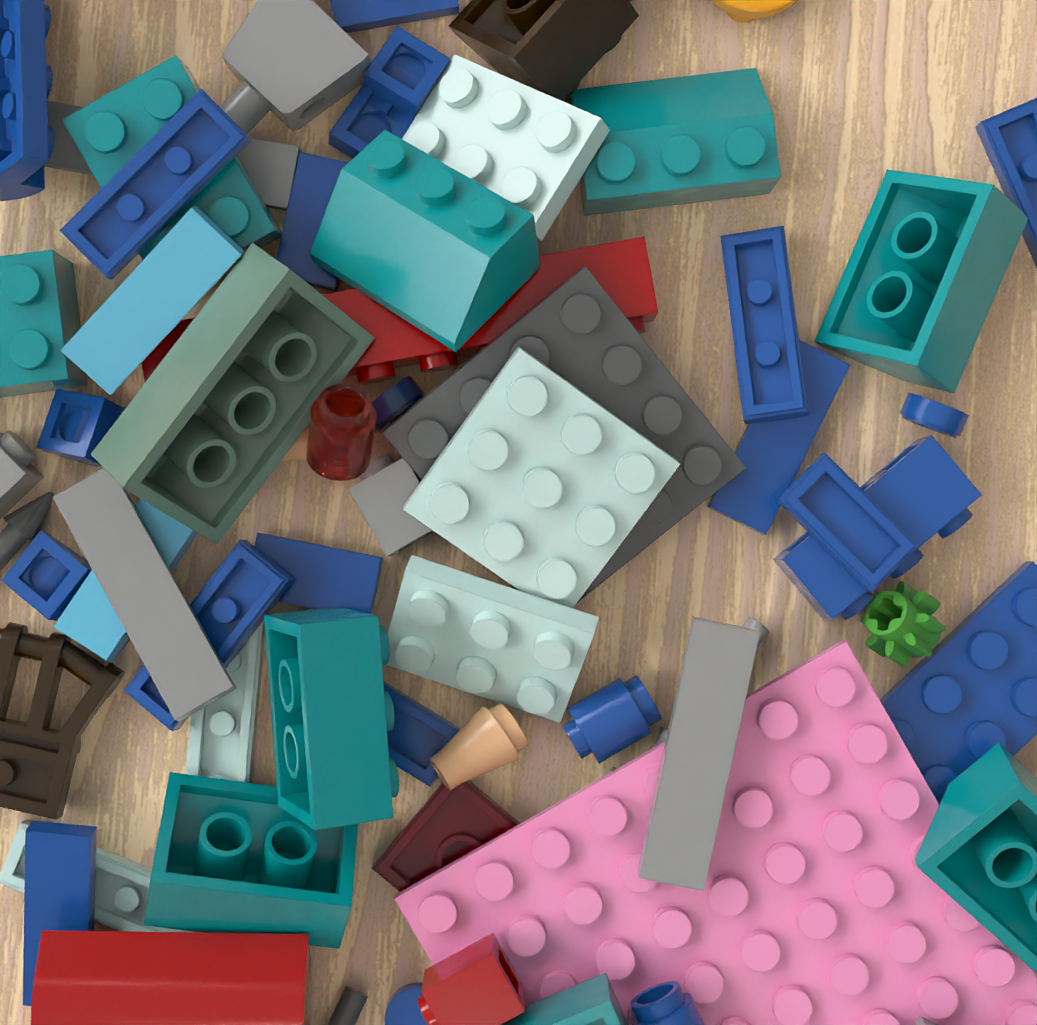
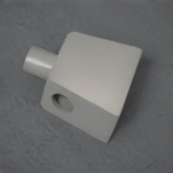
M258 0L223 52L222 58L226 65L242 84L219 107L246 134L269 111H272L293 132L297 131L363 83V74L371 63L370 56L313 0Z

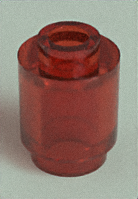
M349 384L332 385L322 391L311 407L306 460L315 473L326 479L335 481L355 479L362 475L369 467L377 414L369 395L361 388Z

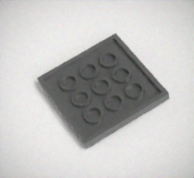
M584 265L390 423L382 432L422 480L517 347L520 346L674 457L680 463L679 467L579 601L746 469L745 465Z

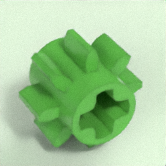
M899 581L896 590L876 592L873 600L866 608L865 616L861 617V622L873 633L867 639L865 645L880 656H886L902 667L907 666L910 657L916 658L925 655L930 657L932 650L940 639L941 632L946 630V626L932 615L938 610L941 603L924 590L918 592L904 581Z

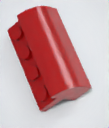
M42 930L32 990L31 1025H309L308 996L311 966L309 935Z

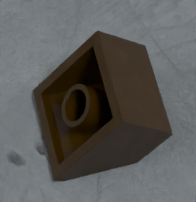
M471 0L451 22L449 27L456 36L499 74L563 101L576 91L580 81L602 56L619 43L623 33L639 15L629 0Z

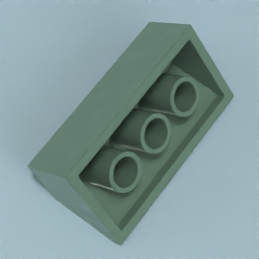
M252 242L92 451L91 455L122 488L217 545L375 337L291 269Z

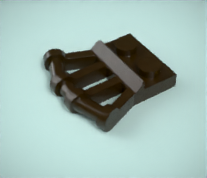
M12 622L8 623L5 628H0V807L58 819L64 813L76 757L81 749V735L104 701L116 689L125 671L111 662L107 666L103 665L71 643V638L66 634L53 632L49 637L28 633L26 625ZM22 657L41 661L27 723L6 718L19 661ZM65 669L89 685L90 688L62 729L57 730L49 728L62 671Z

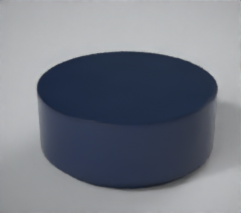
M407 376L377 397L362 412L361 416L375 433H382L384 428L420 400L425 393L411 376Z

